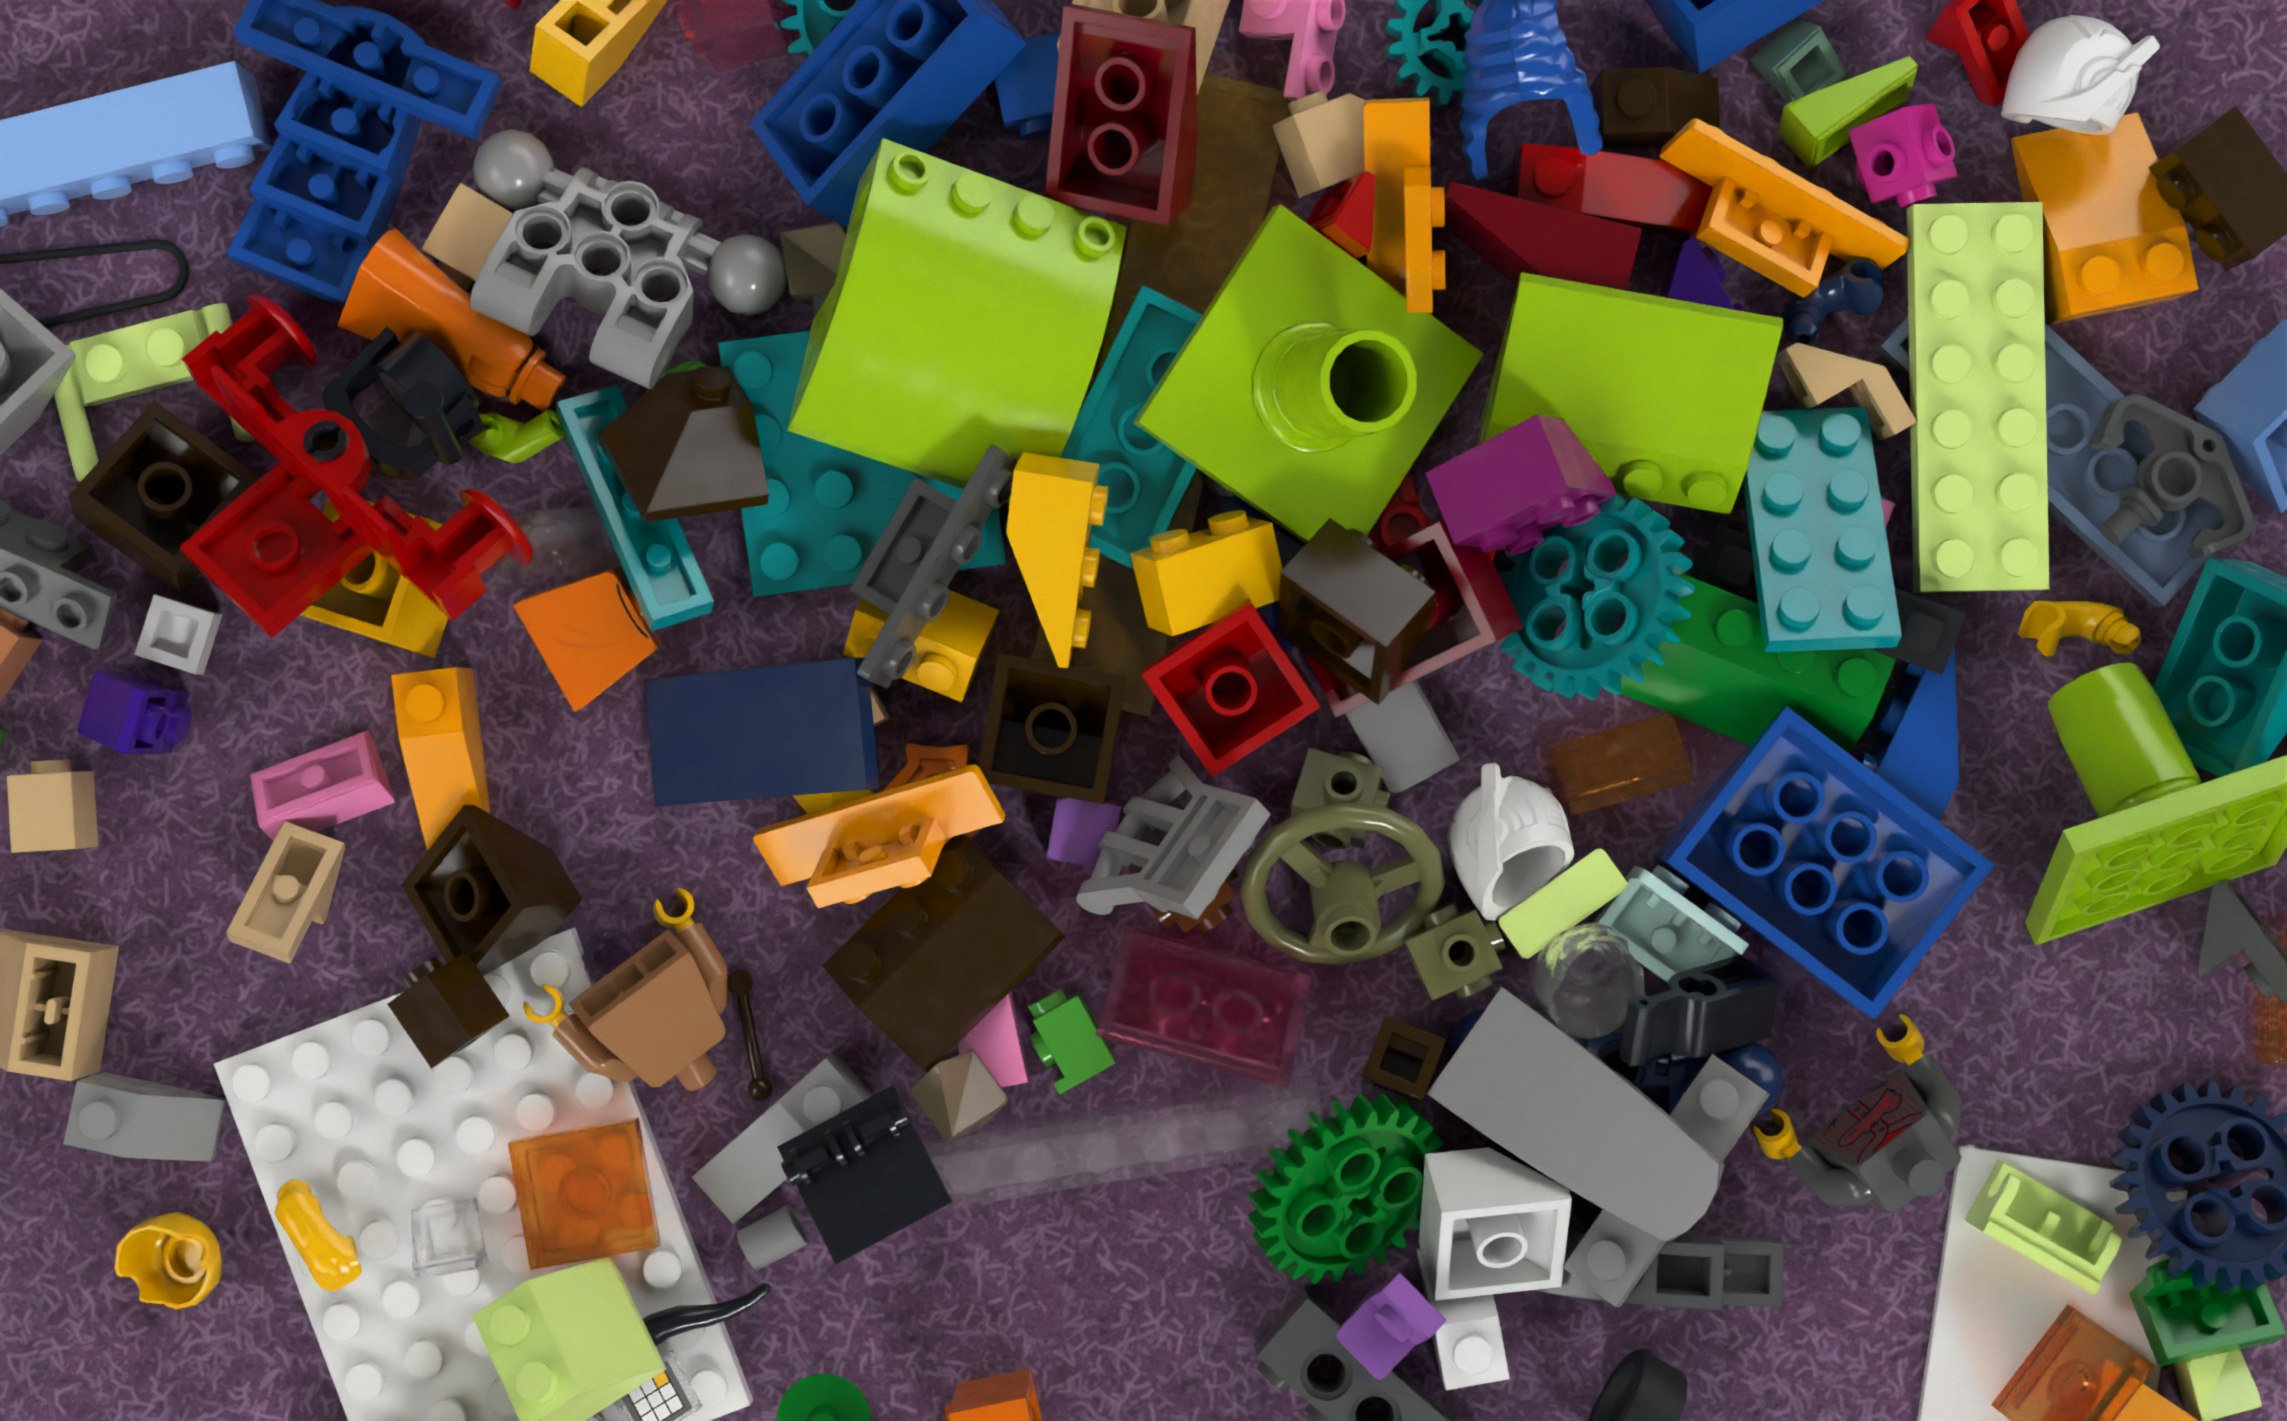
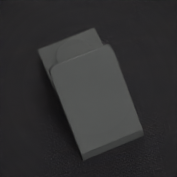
M2221 881L2211 890L2198 965V978H2210L2246 954L2251 962L2243 968L2257 989L2267 999L2276 994L2282 1002H2287V951L2237 886L2232 882Z

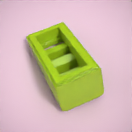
M1908 56L1788 103L1783 107L1779 126L1780 136L1808 168L1811 166L1815 167L1851 141L1848 130L1891 113L1909 100L1918 64Z

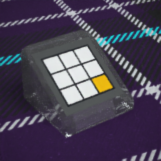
M673 1350L661 1356L666 1370L614 1402L623 1421H682L703 1407Z

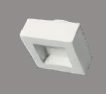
M154 594L134 655L192 674L204 675L223 614L164 595Z

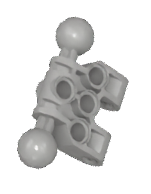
M513 129L494 133L478 147L472 166L475 184L482 196L506 210L514 211V214L494 245L473 286L470 308L475 312L529 336H534L539 332L557 302L564 297H573L587 310L606 314L591 346L590 363L648 389H653L693 323L694 290L686 269L707 277L708 286L716 301L733 313L751 316L769 311L782 298L788 279L784 258L779 248L764 237L745 233L719 242L701 234L703 227L702 219L691 214L685 215L674 210L673 206L659 201L654 191L643 183L635 181H609L598 176L597 172L585 167L579 169L574 177L554 167V160L545 144L531 133ZM631 219L641 222V224L634 226L620 223L621 221ZM537 243H549L554 245L549 249H537L531 247ZM603 268L614 272L606 276L590 273L595 269ZM661 294L672 298L668 302L661 303L649 299L651 296Z

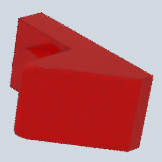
M1953 0L1940 14L1927 33L1926 38L1931 43L1958 52L1978 101L1996 107L2004 100L2009 74L2016 55L2030 35L2016 0Z

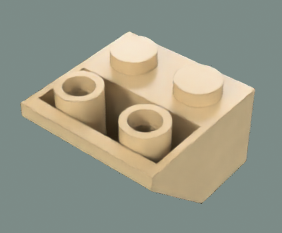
M0 928L1 1069L7 1072L66 1081H74L100 1072L119 946Z

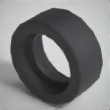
M1634 1350L1612 1372L1591 1410L1588 1421H1679L1687 1396L1688 1382L1685 1373L1644 1350Z

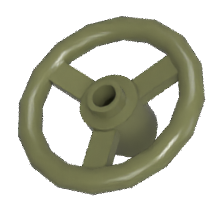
M1344 801L1304 809L1272 827L1247 856L1239 892L1247 922L1270 947L1302 962L1341 966L1378 959L1404 945L1402 938L1420 931L1424 927L1423 916L1436 911L1445 879L1438 848L1416 822L1384 806ZM1341 828L1377 831L1401 843L1410 855L1369 870L1364 865L1350 860L1329 863L1304 839L1315 833ZM1280 857L1310 884L1315 922L1308 936L1286 927L1269 908L1265 887L1270 868ZM1418 882L1412 903L1394 922L1381 928L1378 905L1379 897Z

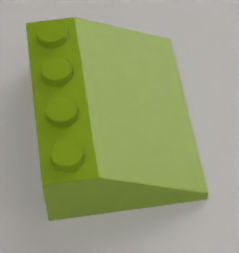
M1521 272L1481 417L1479 444L1537 414L1563 419L1610 479L1616 492L1620 495L1730 515L1748 469L1783 329V318Z

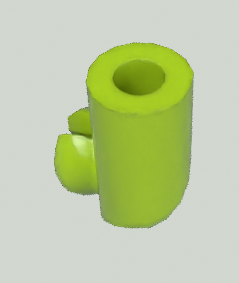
M546 410L526 423L499 414L488 413L478 414L485 430L468 442L485 454L510 463H519L561 440L565 435L556 413L552 410Z

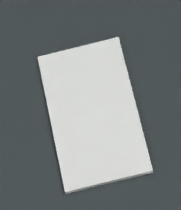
M1972 1144L1966 1146L1958 1145L1957 1150L1962 1158L1954 1170L1917 1421H2048L2070 1387L2109 1361L2157 1393L2161 1366L2158 1367L2129 1293L2148 1276L2146 1272L2148 1267L2170 1259V1257L2164 1253L2148 1260L2145 1258V1255L2152 1243L2147 1235L2131 1239L2128 1237L2127 1233L2138 1223L2135 1214H2117L2115 1211L2117 1206L2129 1199L2128 1192L2114 1189L2109 1185V1181L2120 1174L2126 1173V1170L1980 1149ZM1998 1159L2115 1225L2112 1231L2122 1236V1241L2116 1256L2100 1282L2102 1285L2096 1296L1964 1220ZM2187 1190L2166 1192V1197L2170 1201L2183 1200L2187 1196Z

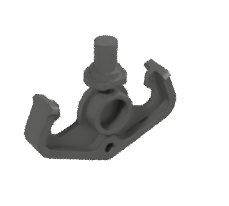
M2139 394L2127 395L2113 401L2106 407L2092 438L2088 442V447L2094 450L2102 449L2105 451L2115 449L2124 442L2123 428L2128 421L2132 420L2142 425L2151 444V451L2144 457L2137 468L2136 486L2127 485L2120 492V508L2100 526L2101 533L2108 541L2119 545L2138 526L2157 525L2163 519L2162 511L2181 510L2197 498L2217 508L2221 512L2223 520L2219 529L2212 531L2205 528L2195 534L2191 539L2192 549L2187 550L2190 559L2203 557L2231 547L2249 537L2254 525L2253 515L2226 444L2218 432Z

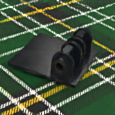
M894 1085L777 1147L784 1160L781 1163L782 1169L790 1184L797 1186L835 1265L953 1202Z

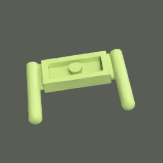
M227 303L208 305L198 311L189 310L79 339L66 345L75 353L76 358L54 393L74 474L79 482L99 462L85 407L96 406L193 380L181 359L216 330L221 334L233 324ZM230 416L234 435L239 441L251 442L255 440Z

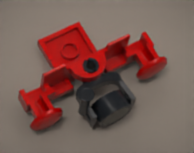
M253 293L247 296L245 299L251 310L221 334L216 330L181 359L196 385L279 461L274 468L180 546L186 558L271 639L374 550L452 622L487 592L481 576L503 556L508 554L524 566H529L531 563L533 548L518 522L500 503L480 490L469 488L459 492L465 506L437 531L429 526L419 515L413 519L387 494L373 506L359 494L365 487L369 474L377 467L392 477L412 481L419 478L438 461L446 465L457 463L462 457L460 446L485 430L476 410L480 404L473 388L451 360L423 335L413 332L400 343L396 334L386 327L337 378L325 387L322 392V400L326 410L313 409L298 413L279 396L268 377L291 358L303 368L312 371L317 365L318 357L313 343L301 326L283 307L266 295ZM379 380L392 400L423 430L426 437L419 445L412 447L398 445L384 438L372 429L355 411L353 400L356 394ZM321 490L327 494L339 516L334 522H331L309 501Z

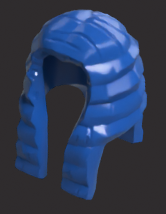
M1485 0L1472 15L1471 26L1464 34L1467 45L1462 54V63L1468 68L1461 78L1465 94L1460 105L1463 115L1459 127L1465 137L1461 144V151L1468 159L1465 169L1474 182L1481 183L1488 177L1485 141L1489 119L1501 109L1521 101L1563 99L1573 122L1580 153L1595 155L1603 147L1602 135L1598 130L1600 120L1596 109L1593 107L1592 92L1587 87L1586 73L1575 67L1574 54L1566 46L1565 33L1558 27L1557 0Z

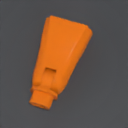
M394 228L387 231L375 243L361 263L337 326L371 341L386 327L396 334L400 343L413 332H417L435 344L458 368L471 386L497 397H507L509 395L508 401L514 405H517L523 399L542 412L549 410L556 400L566 376L544 362L546 352L537 344L533 346L529 335L471 310V294L448 277L398 229Z

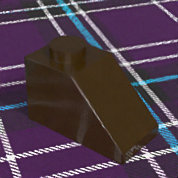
M1669 67L1601 69L1590 84L1593 107L1596 109L1600 120L1598 130L1602 135V148L1664 146L1694 118L1720 129L1718 79Z

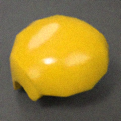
M174 1212L155 1216L131 1228L120 1240L116 1247L114 1269L118 1277H130L136 1282L141 1302L164 1304L173 1309H182L202 1302L219 1283L222 1276L220 1245L216 1236L207 1225L188 1214Z

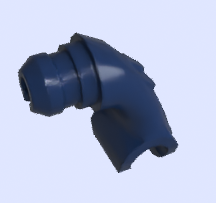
M1857 257L1837 271L1820 279L1818 287L1805 298L1797 295L1782 312L1783 325L1786 328L1788 342L1792 345L1795 343L1808 346L1813 345L1819 338V328L1824 324L1825 318L1836 312L1854 310L1858 315L1865 316L1876 312L1884 297L1881 286L1884 277L1877 263L1870 258Z

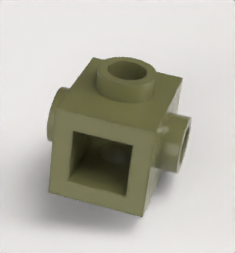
M1308 748L1291 803V817L1304 809L1344 801L1389 808L1391 793L1381 791L1383 767L1373 765L1368 758L1357 753L1339 752L1337 755ZM1341 828L1312 834V837L1318 843L1334 849H1346L1349 845L1364 849L1370 830Z
M1451 901L1438 906L1435 912L1423 916L1424 927L1420 931L1402 938L1404 947L1424 991L1432 1001L1455 991L1458 999L1480 992L1493 984L1490 974L1503 969L1496 953L1506 949V946L1495 921L1479 917L1477 910L1470 905L1459 909L1456 901ZM1463 940L1465 943L1463 954L1456 959H1450L1449 949L1451 945L1456 941Z

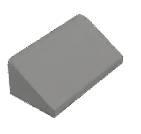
M1417 680L1389 692L1379 706L1370 701L1345 713L1373 765L1383 767L1382 781L1388 792L1393 796L1460 760Z

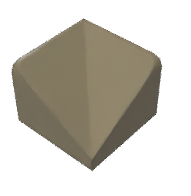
M836 222L779 232L789 291L795 302L812 300L814 295L826 294L831 291L835 284L848 230L846 226Z
M974 1050L938 1063L910 1090L915 1101L946 1142L983 1127L1008 1101L1007 1095Z

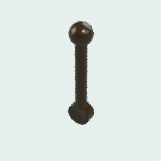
M737 970L728 976L727 987L737 997L752 1080L748 1084V1092L754 1100L764 1101L771 1096L773 1086L771 1081L764 1077L749 998V991L753 986V978L749 972Z

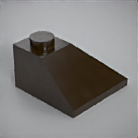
M704 366L695 370L667 373L654 385L653 389H649L600 432L599 445L644 522L762 506L768 503L769 492L753 404L728 366Z
M464 805L401 884L445 962L448 963L467 952L482 976L552 936L582 901L581 896L551 848L475 805Z

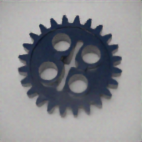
M2209 1080L2200 1086L2197 1092L2189 1082L2183 1083L2174 1089L2172 1095L2164 1090L2149 1100L2151 1107L2144 1105L2133 1112L2130 1116L2136 1125L2130 1124L2117 1135L2129 1148H2121L2110 1157V1161L2125 1169L2126 1173L2120 1174L2109 1181V1185L2114 1189L2128 1192L2129 1199L2117 1206L2115 1211L2117 1214H2135L2138 1223L2129 1230L2127 1235L2130 1239L2144 1235L2150 1238L2152 1243L2147 1249L2145 1258L2151 1260L2165 1253L2170 1257L2168 1276L2173 1278L2190 1268L2194 1288L2199 1289L2211 1283L2215 1277L2220 1293H2227L2237 1288L2239 1283L2242 1284L2246 1291H2250L2264 1285L2265 1278L2273 1282L2286 1276L2287 1135L2283 1129L2287 1124V1112H2283L2270 1119L2264 1115L2267 1097L2261 1095L2246 1105L2243 1101L2242 1086L2237 1084L2225 1091L2221 1097L2215 1080ZM2227 1136L2239 1143L2243 1150L2244 1160L2231 1152L2228 1147ZM2168 1149L2176 1152L2182 1158L2185 1164V1174L2172 1166L2168 1159ZM2258 1170H2264L2269 1175V1179L2247 1181L2229 1191L2226 1188L2220 1187L2178 1201H2170L2166 1197V1192L2190 1190L2206 1180L2211 1184H2217ZM2251 1198L2262 1204L2267 1214V1222L2262 1221L2255 1215L2251 1207ZM2191 1211L2198 1213L2205 1220L2209 1232L2208 1236L2202 1235L2195 1229L2191 1221Z

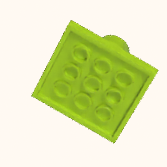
M1279 204L1272 207L1132 423L1305 544L1329 518L1347 530L1350 528L1356 529L1367 536L1484 353L1431 314L1406 313L1405 295Z
M2117 663L2091 671L2066 684L2051 697L2048 702V710L2059 739L2098 819L2065 829L2061 834L2025 921L2035 946L2217 885L2221 881H2229L2274 866L2278 863L2287 848V755L2200 784L2201 779L2159 697L2140 667L2133 663Z

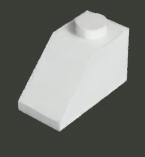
M1417 1248L1425 1299L1447 1320L1432 1336L1438 1373L1445 1390L1510 1379L1499 1316L1493 1294L1434 1301L1421 1249Z

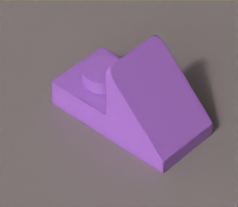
M1398 1273L1373 1287L1339 1327L1335 1336L1375 1379L1381 1380L1389 1374L1415 1345L1429 1340L1447 1320L1401 1273Z

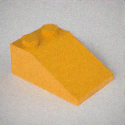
M2138 112L2123 115L2113 132L2106 135H2091L2057 128L2010 139L2023 202H2043L2044 308L2048 325L2171 301L2199 289L2187 228L2180 210L2172 208L2164 201L2157 189V179L2148 169L2157 159V156Z

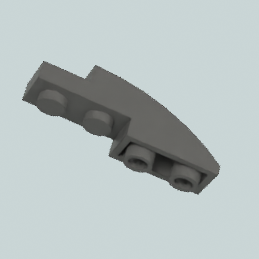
M1569 1225L1564 1264L1591 1226ZM1682 1234L1672 1241H1666L1623 1303L1722 1310V1305L1782 1308L1784 1242L1779 1238ZM1563 1269L1561 1287L1530 1290L1607 1301L1565 1269Z

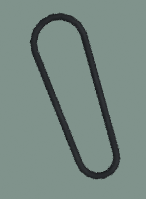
M146 240L0 255V264L162 249L171 253L177 260L179 276L176 283L169 290L158 294L37 319L44 327L165 302L175 298L184 289L189 277V265L185 255L176 245L165 240Z

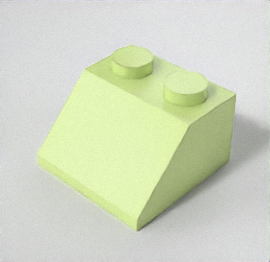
M608 1256L526 1280L472 1315L520 1421H586L666 1370L662 1358L613 1258Z

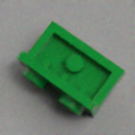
M2170 1259L2148 1267L2146 1269L2148 1276L2129 1293L2158 1367L2276 1342L2287 1334L2266 1284L2246 1291L2242 1284L2239 1283L2237 1288L2227 1293H2220L2214 1277L2211 1283L2197 1289L2193 1287L2190 1268L2173 1278L2168 1276Z

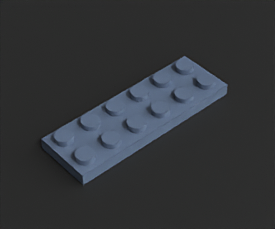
M1907 314L1875 350L1909 381V326ZM2045 323L2048 509L2154 607H2163L2204 564L2208 557L2212 555L2209 554L2190 559L2187 550L2192 549L2191 539L2199 530L2206 528L2215 531L2219 529L2222 525V514L2214 506L2197 498L2181 510L2162 511L2163 519L2157 525L2138 526L2119 545L2111 543L2103 536L2100 526L2120 508V492L2127 485L2136 486L2137 468L2144 457L2151 451V444L2142 425L2132 420L2128 421L2123 428L2124 442L2115 449L2105 451L2102 449L2094 450L2088 447V442L2092 438L2106 407L2113 401L2125 396Z

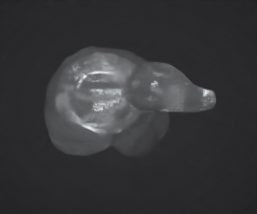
M1600 923L1578 925L1557 934L1541 950L1532 968L1531 984L1535 999L1541 1005L1547 1017L1556 1026L1577 1038L1593 1039L1608 1035L1625 1022L1628 1001L1635 996H1647L1645 993L1643 968L1629 953L1628 940L1622 933Z

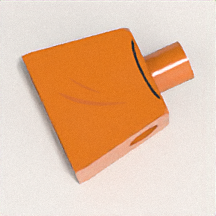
M618 566L531 594L513 605L574 712L585 707L661 645L656 631H650L634 592Z

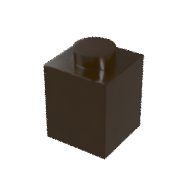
M467 952L444 965L441 964L437 956L424 962L403 977L409 988L387 1004L431 1069L474 1043L510 1016Z

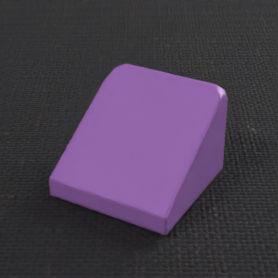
M1058 796L1046 859L1095 866L1101 852L1097 844L1107 831L1114 832L1117 829L1122 806L1108 803L1099 804Z

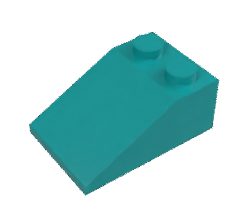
M2208 557L2153 689L2159 697L2192 763L2219 778L2266 762L2287 734V578L2251 561Z

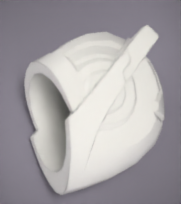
M2069 15L2049 20L2028 37L2017 53L2009 74L2001 116L2020 123H2029L2034 119L2056 128L2091 135L2110 134L2130 105L2137 88L2139 71L2142 69L2141 66L2159 49L2160 45L2154 36H2146L2133 45L2114 26L2092 17Z
M1489 763L1481 767V786L1468 794L1452 816L1453 821L1449 824L1447 839L1450 857L1462 886L1486 920L1496 921L1565 871L1573 860L1574 849L1566 815L1561 804L1552 795L1550 788H1543L1534 782L1518 776L1510 775L1502 778L1498 764Z

